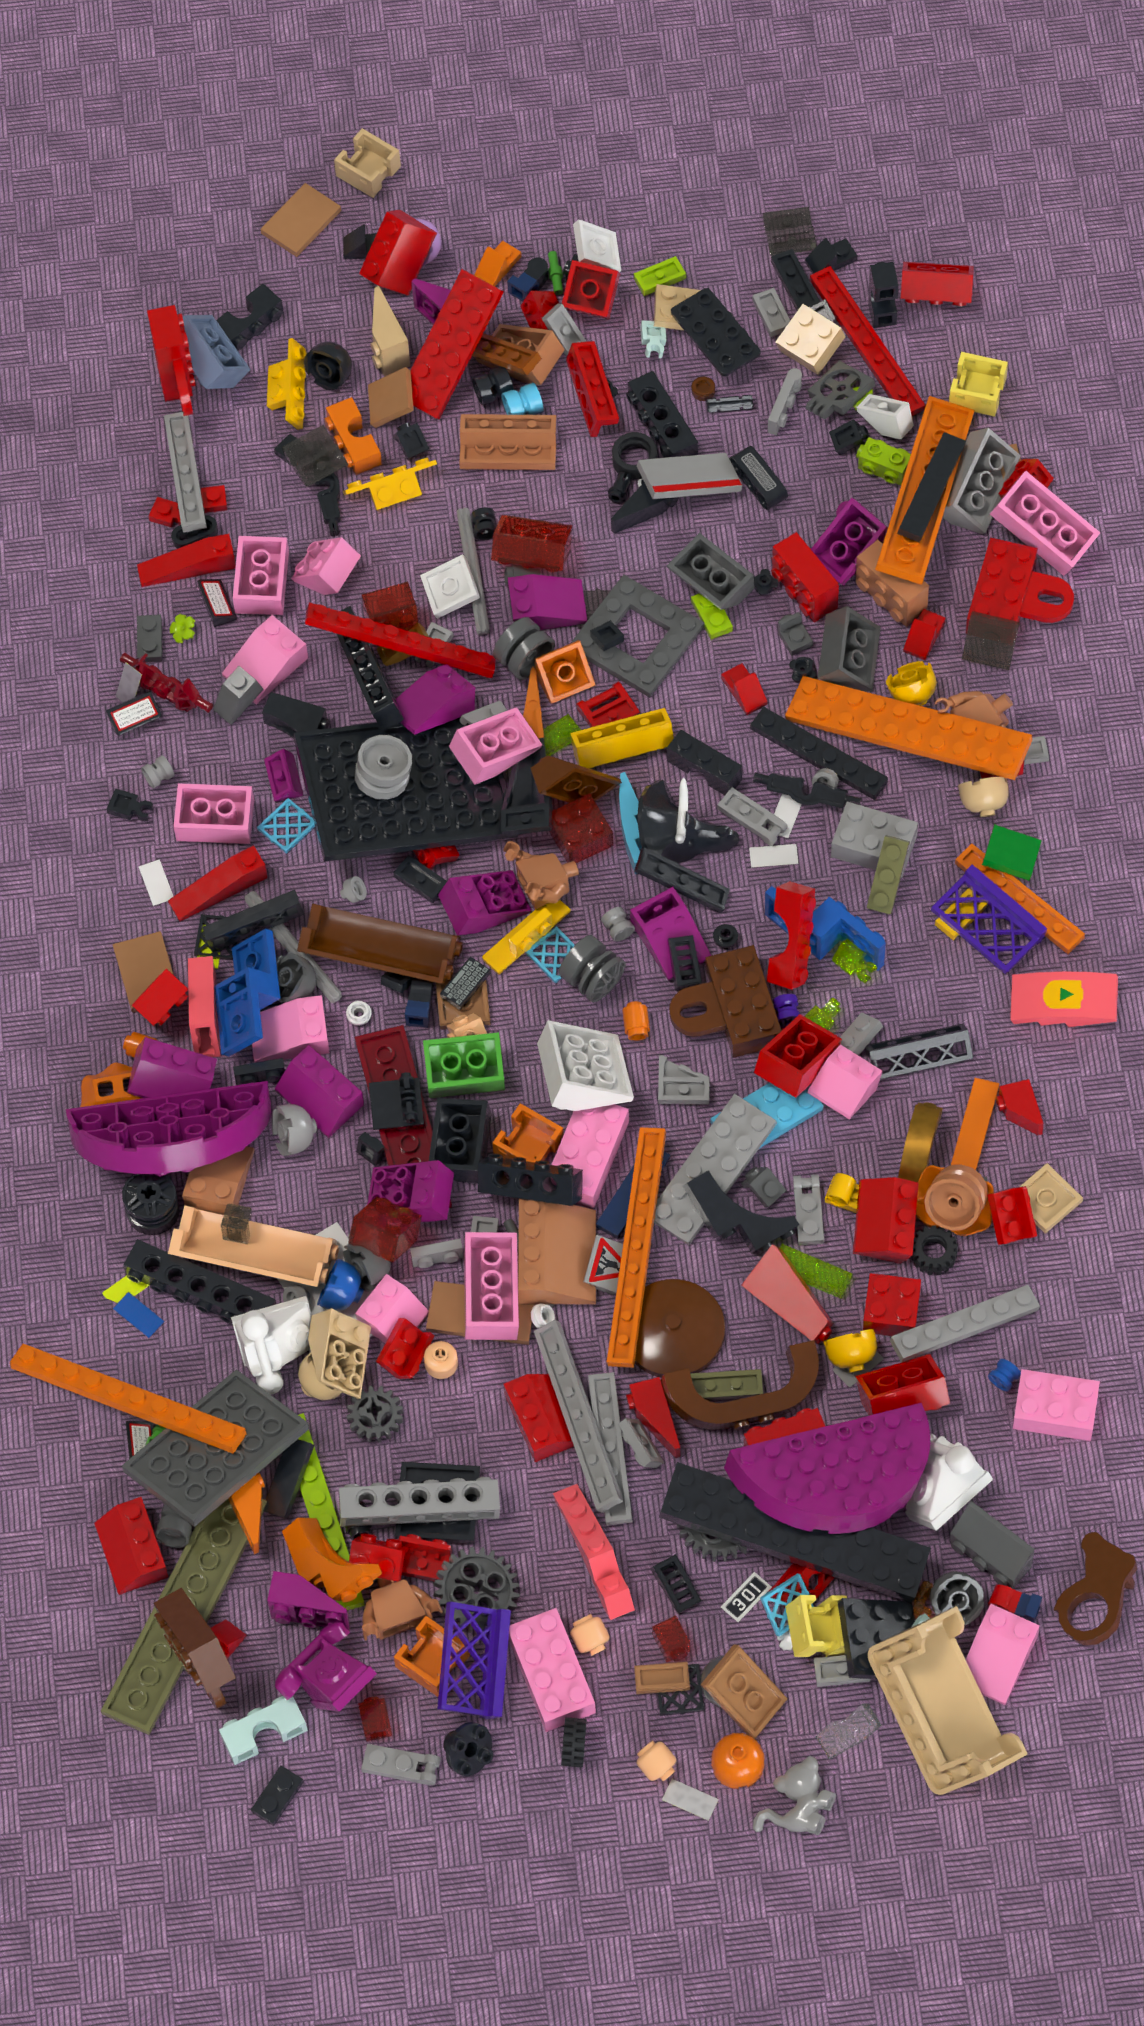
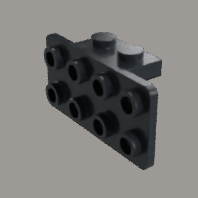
M709 288L702 289L671 308L673 318L721 376L726 377L760 356L761 350Z

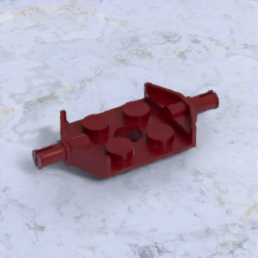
M123 653L120 657V662L128 663L142 674L139 683L141 688L151 690L158 697L175 704L177 709L188 712L198 706L207 713L212 710L213 703L202 698L189 678L181 684L178 679L172 676L170 678L167 677L156 666L146 664L145 659L148 654L145 653L139 659H135L127 653Z

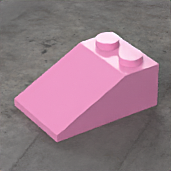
M271 615L254 630L222 672V676L227 679L238 666L243 668L264 689L253 701V703L258 704L308 659L306 643Z
M517 707L457 729L449 745V748L474 784L499 775L542 747V743Z
M322 995L294 999L260 1012L263 1038L252 1044L254 1063L283 1058V1060L292 1059L308 1045L320 1055L330 1053Z
M990 1604L967 1655L966 1662L982 1695L1006 1705L1038 1637L1040 1625L993 1604Z

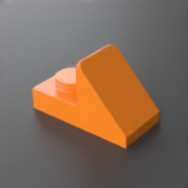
M502 241L495 249L488 246L474 275L496 286L522 257L521 251L505 241Z

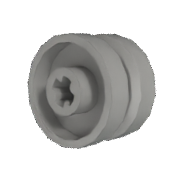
M378 735L366 740L358 751L355 767V781L359 789L375 799H390L401 794L408 784L412 766V754L408 746L400 739L390 735Z

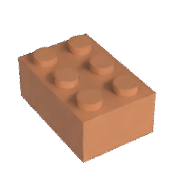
M876 540L857 556L856 584L863 592L867 591L878 606L886 608L896 622H901L907 627L914 619L921 615L923 609L927 610L929 585L924 580L921 585L876 571L875 568L883 546L879 540Z

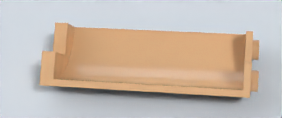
M184 1206L179 1230L173 1229L168 1254L319 1287L322 1283H327L331 1261H336L338 1257L339 1245H336L337 1240L333 1238L320 1237Z

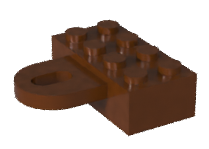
M754 945L705 957V971L709 982L682 989L672 998L669 1007L672 1025L684 1035L696 1037L724 1030L733 1058L760 1051L781 1032ZM695 1006H703L707 1010L704 1014L691 1018H684L680 1014L682 1010Z
M181 1587L153 1603L158 1612L154 1614V1617L160 1628H163L165 1632L163 1636L170 1649H173L179 1662H182L183 1667L190 1674L197 1687L202 1685L211 1703L218 1709L226 1705L220 1687L236 1677L217 1637Z

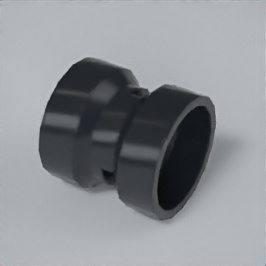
M483 507L472 512L471 518L472 523L475 525V538L483 541L495 538L498 535L497 525L494 523L496 520L495 511L492 508Z

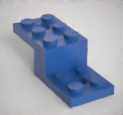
M771 886L765 892V916L789 935L784 920L774 911L776 889ZM829 896L813 912V931L810 936L811 954L821 960L841 941L875 970L878 971L884 966L886 946L884 938L878 932H872L866 927L865 922L860 917H854L850 914L842 902L835 901Z
M264 929L232 947L235 975L214 986L221 1055L229 1057L262 1039L260 1010L280 999L272 930Z

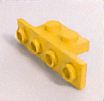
M290 338L288 339V359L268 366L267 407L273 411L286 406L285 420L300 430L303 429L304 388L306 378L304 358L307 353L301 344Z
M427 457L415 461V467L407 469L406 465L392 469V475L384 477L382 472L369 477L371 482L362 484L361 480L347 484L348 489L344 490L343 493L347 495L369 488L376 510L420 496L422 493L415 472L436 465V460L429 462Z
M561 900L555 904L548 903L535 909L482 956L483 961L498 975L501 974L524 952H527L541 937L548 934L557 923L571 912V909Z

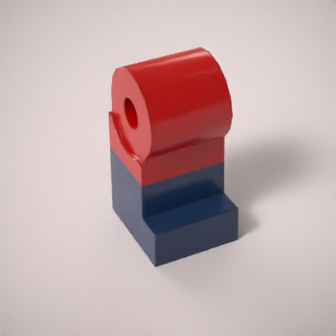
M998 1584L994 1587L988 1607L990 1604H993L1035 1623L1041 1607L1042 1596L1033 1593L1028 1595L1011 1587Z

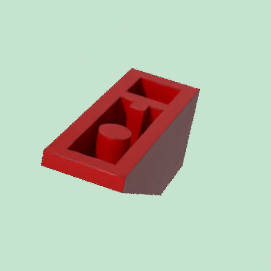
M660 1377L630 1384V1394L626 1395L629 1410L634 1409L636 1418L675 1458L681 1457L679 1441Z

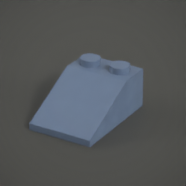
M185 315L183 317L184 329L187 334L193 371L197 375L199 383L206 389L234 388L251 370L213 315Z

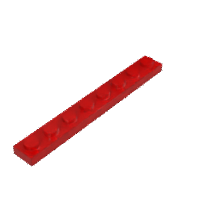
M826 267L810 275V282L823 300L826 299L835 319L888 397L908 402L912 416L924 411L925 403L832 267Z
M310 602L308 604L305 625L443 665L447 664L450 667L492 678L495 672L496 659L493 655L486 652L475 651L462 645L444 642L438 638L434 639L420 635L417 632L397 628L393 625L382 624L369 618L351 615L348 612L327 608L321 604Z

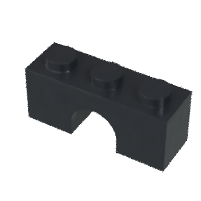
M879 262L870 265L868 306L873 328L897 325L895 299H898L899 284L894 262Z
M263 283L246 296L247 310L251 313L249 316L237 318L227 311L216 320L237 350H241L254 336L260 335L269 324L279 320L284 313L282 300Z
M683 730L678 732L667 747V762L687 774L692 768L700 771L707 778L708 786L723 795H726L732 787L736 789L742 781L741 764Z

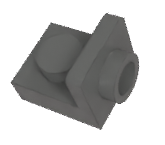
M800 612L793 615H785L778 621V635L791 656L813 646V640L802 624Z

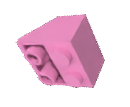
M342 537L314 541L307 548V554L304 559L295 567V573L291 579L320 594H336L343 586L361 555Z

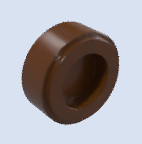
M705 376L696 378L691 385L693 397L699 401H706L708 398H712L715 394L714 381Z

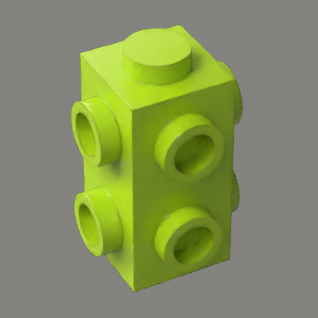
M869 437L865 445H860L856 458H858V469H861L864 473L881 477L888 483L901 485L911 454L904 449H897L887 445L882 440H875Z

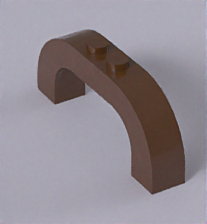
M807 1341L788 1347L785 1353L790 1367V1380L780 1390L724 1403H714L701 1397L695 1390L688 1368L663 1374L661 1383L666 1400L679 1417L693 1426L703 1429L722 1430L734 1427L735 1430H742L748 1428L750 1423L758 1421L761 1425L771 1423L776 1417L783 1416L796 1409L811 1391L819 1368L815 1341Z

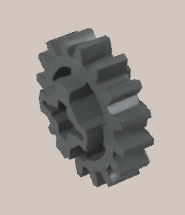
M369 1386V1392L365 1393L362 1390L360 1399L351 1397L354 1405H347V1410L350 1413L347 1415V1421L351 1423L350 1429L352 1432L358 1430L357 1437L359 1439L366 1435L367 1442L370 1443L372 1438L376 1437L378 1443H380L382 1440L381 1436L385 1435L386 1438L391 1439L390 1431L398 1433L399 1427L396 1423H403V1416L401 1414L404 1412L403 1406H398L400 1398H393L392 1390L384 1393L383 1386H380L378 1391H374L373 1387ZM373 1407H375L376 1412H378L377 1421H375L372 1414Z

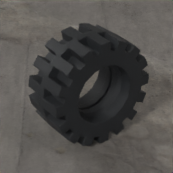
M932 1225L931 1229H928L926 1226L922 1232L919 1230L916 1233V1237H914L913 1254L911 1256L914 1266L916 1268L920 1267L922 1273L928 1271V1275H932L933 1272H936V1275H941V1271L948 1272L949 1267H953L957 1257L955 1236L952 1237V1232L949 1230L946 1232L945 1228L940 1227V1229H936V1225ZM938 1243L944 1247L945 1253L939 1258H931L924 1254L923 1248L926 1244Z
M565 1717L561 1766L583 1767L587 1719Z

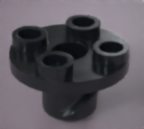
M467 1722L460 1725L456 1730L449 1732L443 1742L448 1766L453 1772L464 1777L478 1773L485 1765L491 1763L494 1756L492 1738L487 1727L476 1722Z

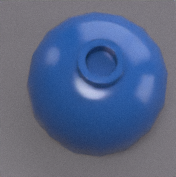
M341 1259L336 1260L329 1273L327 1283L324 1289L322 1288L317 1305L327 1310L332 1308L336 1311H344L353 1302L358 1304L364 1289L360 1288L361 1276L357 1269L348 1262Z

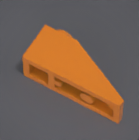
M259 1472L228 1498L254 1554L259 1553L262 1487H265Z

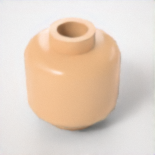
M438 1341L428 1346L424 1353L425 1369L428 1374L437 1379H446L455 1373L458 1367L457 1351L451 1344Z
M590 1614L572 1623L574 1628L571 1629L570 1634L579 1652H590L591 1656L606 1649L604 1643L609 1640L610 1636L601 1618L593 1617Z
M652 1740L637 1753L639 1756L637 1765L649 1780L655 1781L660 1778L664 1781L675 1772L672 1767L676 1763V1757L663 1742L655 1743Z

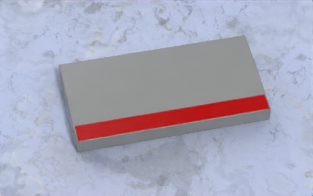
M726 453L638 460L637 468L652 499L741 492L743 486Z

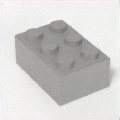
M847 802L831 843V857L876 870L885 835L910 841L901 875L902 878L917 838L918 822Z

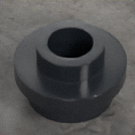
M722 924L714 930L713 940L719 947L728 949L736 944L738 932L732 925ZM728 933L730 936L725 938L721 934Z

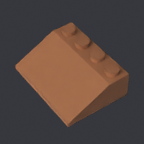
M519 1198L518 1304H596V1286L583 1282L596 1237V1210L576 1205L567 1206Z

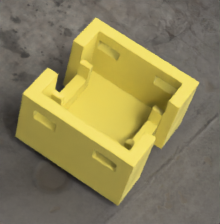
M961 352L957 366V379H953L949 402L973 409L976 413L995 417L999 405L1000 390H1003L1007 377L1008 362Z
M800 1595L785 1606L794 1657H810L816 1652H822L826 1657L845 1655L838 1601L842 1598H847V1595H831L817 1607H812L811 1605L816 1601L815 1595Z

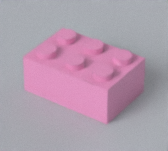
M239 536L233 589V604L236 614L283 615L289 559L286 537Z
M178 783L174 817L176 841L250 844L254 810L252 786Z
M1021 1369L1013 1429L1091 1441L1100 1381Z

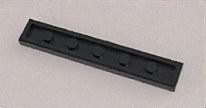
M945 432L943 433L897 534L920 543L966 443L965 440Z

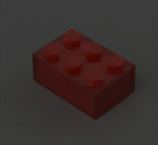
M501 515L493 534L491 560L503 565L512 563L521 565L524 568H545L549 572L563 571L571 550L573 525Z

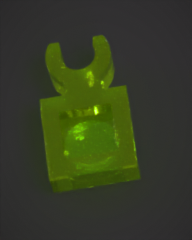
M849 939L842 941L832 958V961L849 975L857 973L858 979L864 983L871 980V977L866 973V969L870 973L877 970L874 963L863 960L866 953Z

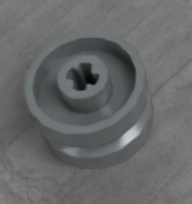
M524 617L515 621L500 636L495 644L493 657L503 666H508V671L517 679L525 680L530 677L531 668H535L534 659L552 652L555 647V640L546 632L540 631V627L529 617Z

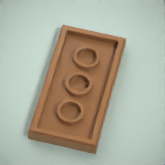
M434 1281L426 1332L465 1337L464 1285ZM518 1304L519 1328L517 1340L494 1341L529 1345L533 1323L531 1320V1310L536 1304Z

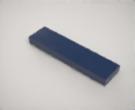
M665 1151L661 1172L670 1160V1154ZM634 1166L596 1223V1228L616 1239L620 1237L626 1228Z

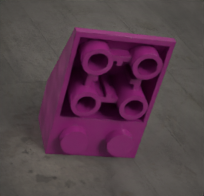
M513 870L452 877L448 879L438 894L457 936L479 933L532 911Z
M674 887L630 909V921L634 925L636 933L668 981L673 979L668 938L693 935L698 964L705 962V957L711 956L686 905ZM688 945L675 947L676 951L689 949ZM690 955L677 957L678 961L690 959ZM691 966L679 967L680 971L690 970Z
M439 1160L373 1167L366 1215L420 1222L447 1220L454 1172Z
M273 1571L267 1599L271 1619H275L276 1622L281 1624L297 1622L307 1628H316V1626L326 1627L331 1623L342 1622L350 1631L347 1609L302 1576Z

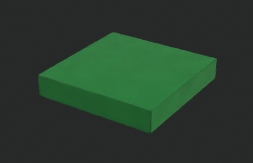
M994 824L982 865L1029 881L1042 840Z

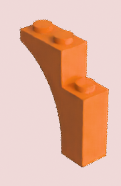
M297 1518L282 1531L298 1574L317 1588L325 1587L328 1596L335 1601L350 1602L354 1600L360 1591L371 1586L374 1583L373 1580L382 1574L378 1564L355 1565L339 1556L325 1538L317 1518Z

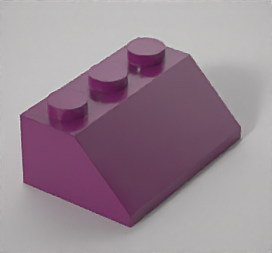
M145 1037L136 1049L127 1093L141 1098L210 1089L217 1059Z
M310 1045L303 1049L289 1063L275 1087V1091L289 1104H295L304 1108L310 1117L315 1119L317 1129L327 1138L331 1137L364 1106L363 1092Z

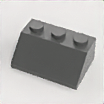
M700 533L667 565L669 570L720 610L739 605L755 589L754 575Z
M848 606L826 614L818 678L825 682L860 691H872L881 627Z
M971 1501L950 1533L951 1547L958 1554H965L971 1558L972 1563L979 1570L988 1571L993 1575L996 1583L1014 1589L1031 1569L1035 1549Z

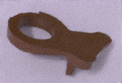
M1091 1532L1085 1535L1081 1543V1547L1085 1552V1578L1063 1591L1053 1609L1059 1613V1623L1067 1636L1082 1645L1099 1644L1107 1640L1117 1630L1122 1614L1124 1588L1134 1589L1135 1581L1132 1576L1137 1571V1561L1133 1555L1109 1543L1099 1533ZM1097 1598L1107 1603V1615L1098 1627L1092 1630L1081 1631L1072 1626L1071 1616L1074 1609L1081 1602Z

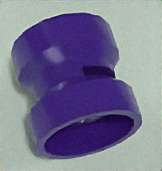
M783 994L773 999V1006L777 1011L776 1016L779 1025L785 1028L800 1014L797 1010L799 1006L798 997L794 994Z

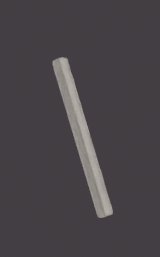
M460 508L457 510V518L463 554L467 558L480 595L479 599L472 602L476 631L478 635H487L490 632L470 510L468 508Z
M251 891L245 896V902L249 907L264 902L255 891ZM283 923L269 929L273 931V935L288 953L297 954L311 963L316 972V986L331 1003H336L341 999V991L307 953L297 951L299 942Z

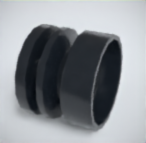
M133 1174L125 1182L122 1190V1200L131 1226L139 1233L146 1235H160L170 1230L177 1222L180 1214L177 1192L171 1178L168 1175Z

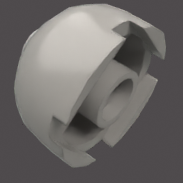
M295 1104L276 1106L277 1109H273L272 1132L273 1135L278 1134L281 1143H275L279 1153L283 1156H288L307 1149L313 1140V1134L317 1131L315 1119L311 1118L309 1113L301 1106Z

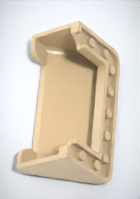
M957 1606L877 1643L869 1648L868 1651L869 1663L930 1790L938 1795H943L988 1777L1027 1755L1026 1749L1017 1735L1013 1733L1001 1735L955 1637L963 1632L964 1620Z

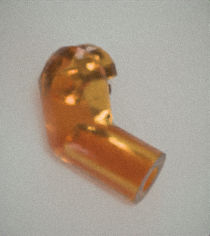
M923 1581L917 1590L913 1607L916 1619L924 1613L929 1618L931 1616V1608L925 1607L933 1586L929 1581Z

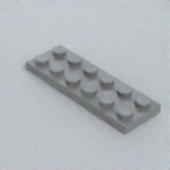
M734 1094L658 1198L654 1223L689 1246L705 1223L683 1188V1185L709 1170L716 1183L727 1194L774 1129L777 1121Z

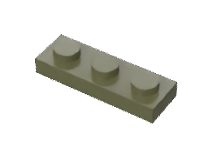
M885 835L866 908L891 915L910 841Z
M761 1369L691 1374L695 1390L708 1401L742 1399L763 1394Z

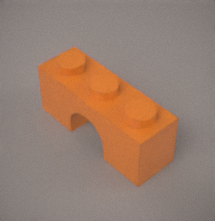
M350 397L326 407L327 417L324 418L325 425L328 431L333 430L335 434L333 437L338 450H343L346 466L348 468L352 467L355 475L382 465L381 452L371 434L364 437L351 435L353 432L363 428L362 416L353 398Z

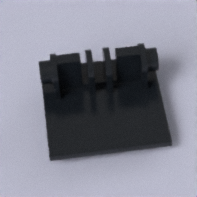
M405 1072L401 1074L399 1080L369 1083L373 1130L424 1125L419 1078H414L411 1076V1073Z

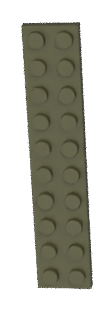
M228 1499L196 1525L188 1544L185 1546L159 1597L161 1599L182 1587L206 1623L248 1544V1540ZM262 1499V1512H261V1516H262V1514H263V1512H264L263 1510H264L265 1505H266V1503H267V1501L264 1500V1499ZM155 1606L101 1709L102 1715L150 1735L184 1669L182 1662H179L173 1649H170L163 1636L165 1634L163 1628H160L154 1617V1614L158 1613Z

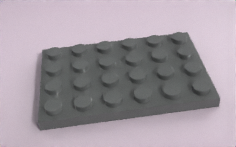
M236 1369L191 1407L245 1428L246 1436L233 1454L166 1428L122 1465V1469L125 1474L195 1527L308 1431L309 1425L308 1422Z

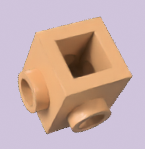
M474 1013L468 1016H458L452 1020L453 1023L447 1025L449 1031L447 1038L487 1034L481 1018Z

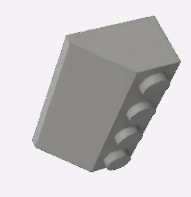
M990 428L970 432L962 450L943 513V518L950 524L980 534L986 533L992 520L990 513L1001 500L998 493L1002 489L1003 483L1015 470V466L1021 457L1019 453ZM1002 466L1004 467V470H1005L1004 479H1003V477H1002V473H1001V470H1000V469L1002 468Z

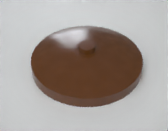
M665 1279L645 1286L634 1363L643 1371L662 1378L663 1374L688 1368L690 1374L699 1373L706 1369L718 1356L725 1338V1320L716 1299L703 1287L681 1279Z

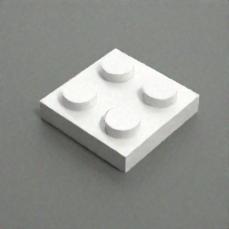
M578 219L573 224L578 261L621 272L616 232Z
M463 554L420 575L433 614L437 619L480 598L467 558Z

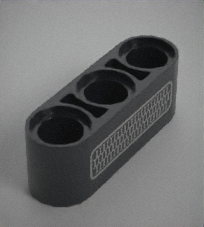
M748 446L729 458L737 475L764 509L768 510L788 498L785 486L753 446Z

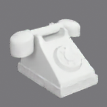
M306 1296L231 1317L244 1366H247L252 1375L256 1377L257 1385L270 1395L282 1389L283 1378L279 1371L282 1366L310 1350L308 1336L312 1314Z
M930 1434L928 1461L917 1489L907 1502V1511L905 1513L910 1520L937 1531L988 1485L993 1478L988 1471L983 1470L977 1463L975 1457L966 1446L959 1442L954 1445L946 1440L944 1436L937 1438L934 1434Z

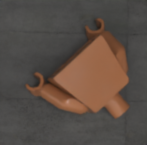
M980 691L961 692L948 697V699L941 697L934 703V705L942 703L945 706V709L938 711V713H945L950 707L952 708L949 711L951 714L1004 728L1008 725L1009 720L1003 712L1013 705L1011 699L1005 693L995 700L991 694H983Z
M508 841L503 848L508 861L516 860L518 880L534 909H538L548 903H557L569 892L568 878L579 875L575 861L561 865L556 854L531 855L520 850L519 845L513 841Z
M376 1578L380 1588L371 1591L372 1599L366 1602L362 1617L363 1637L366 1641L367 1636L374 1634L382 1640L417 1627L426 1614L430 1619H433L431 1615L433 1612L439 1611L441 1614L443 1611L437 1599H432L430 1595L416 1585H409L407 1580L394 1582L392 1580Z

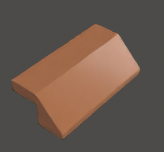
M461 414L460 469L555 470L556 415Z

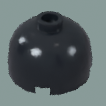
M327 341L317 344L306 354L304 367L307 374L311 373L315 378L313 382L316 385L333 391L341 387L351 375L352 360L347 350L341 345Z

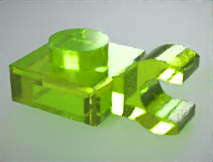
M831 998L822 1009L815 1005L804 1017L829 1030L834 1025L832 1018L841 1010L839 1007L841 1003L835 998Z

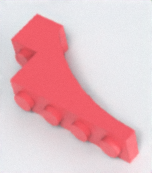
M578 1484L553 1493L555 1502L577 1544L609 1619L612 1620L634 1611L630 1591L619 1571L614 1550Z

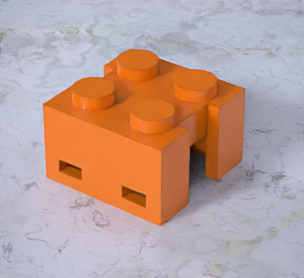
M520 1103L511 1115L513 1131L509 1137H506V1132L501 1130L492 1142L493 1154H501L503 1158L522 1157L528 1162L545 1161V1158L551 1151L556 1153L564 1132L563 1127Z
M425 1616L415 1629L417 1640L419 1641L411 1651L406 1644H403L395 1654L394 1662L397 1669L438 1697L444 1628ZM456 1636L452 1639V1647L457 1653L464 1647V1644ZM468 1650L460 1656L463 1663L470 1656ZM455 1662L450 1665L449 1673H451L454 1667H458Z

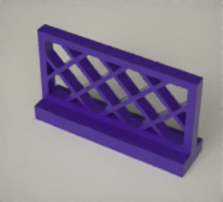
M973 864L931 907V911L1005 975L1036 944L1038 945L1045 938L1047 928ZM965 884L972 890L973 897H959L958 889ZM986 902L991 906V913L977 914V903ZM944 903H955L956 914H946L940 907ZM959 903H973L974 914H960ZM960 919H974L975 930H964L960 926ZM978 919H992V930H978ZM995 919H1006L1010 923V929L996 930ZM979 935H993V946H983L979 943ZM996 935H1010L1011 946H997ZM1014 935H1025L1030 942L1026 946H1015ZM997 951H1011L1012 960L1005 965L998 959Z
M447 1602L437 1710L475 1715L484 1719L502 1717L511 1610ZM455 1609L461 1610L467 1619L460 1626L454 1620ZM480 1614L488 1615L487 1627L483 1630L475 1621V1618ZM469 1624L477 1633L470 1642L462 1632ZM456 1635L464 1644V1647L457 1653L452 1647V1639ZM479 1639L485 1645V1653L481 1657L473 1648V1645ZM467 1650L475 1660L468 1668L460 1659V1656ZM454 1662L462 1671V1674L455 1680L449 1673L450 1665ZM477 1666L483 1672V1679L478 1684L470 1673ZM464 1677L473 1687L466 1695L457 1685ZM453 1688L460 1700L455 1705H448L447 1693ZM475 1692L481 1699L480 1710L474 1709L468 1701Z

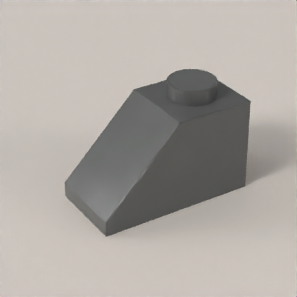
M238 666L222 684L213 710L232 725L264 689L256 679Z

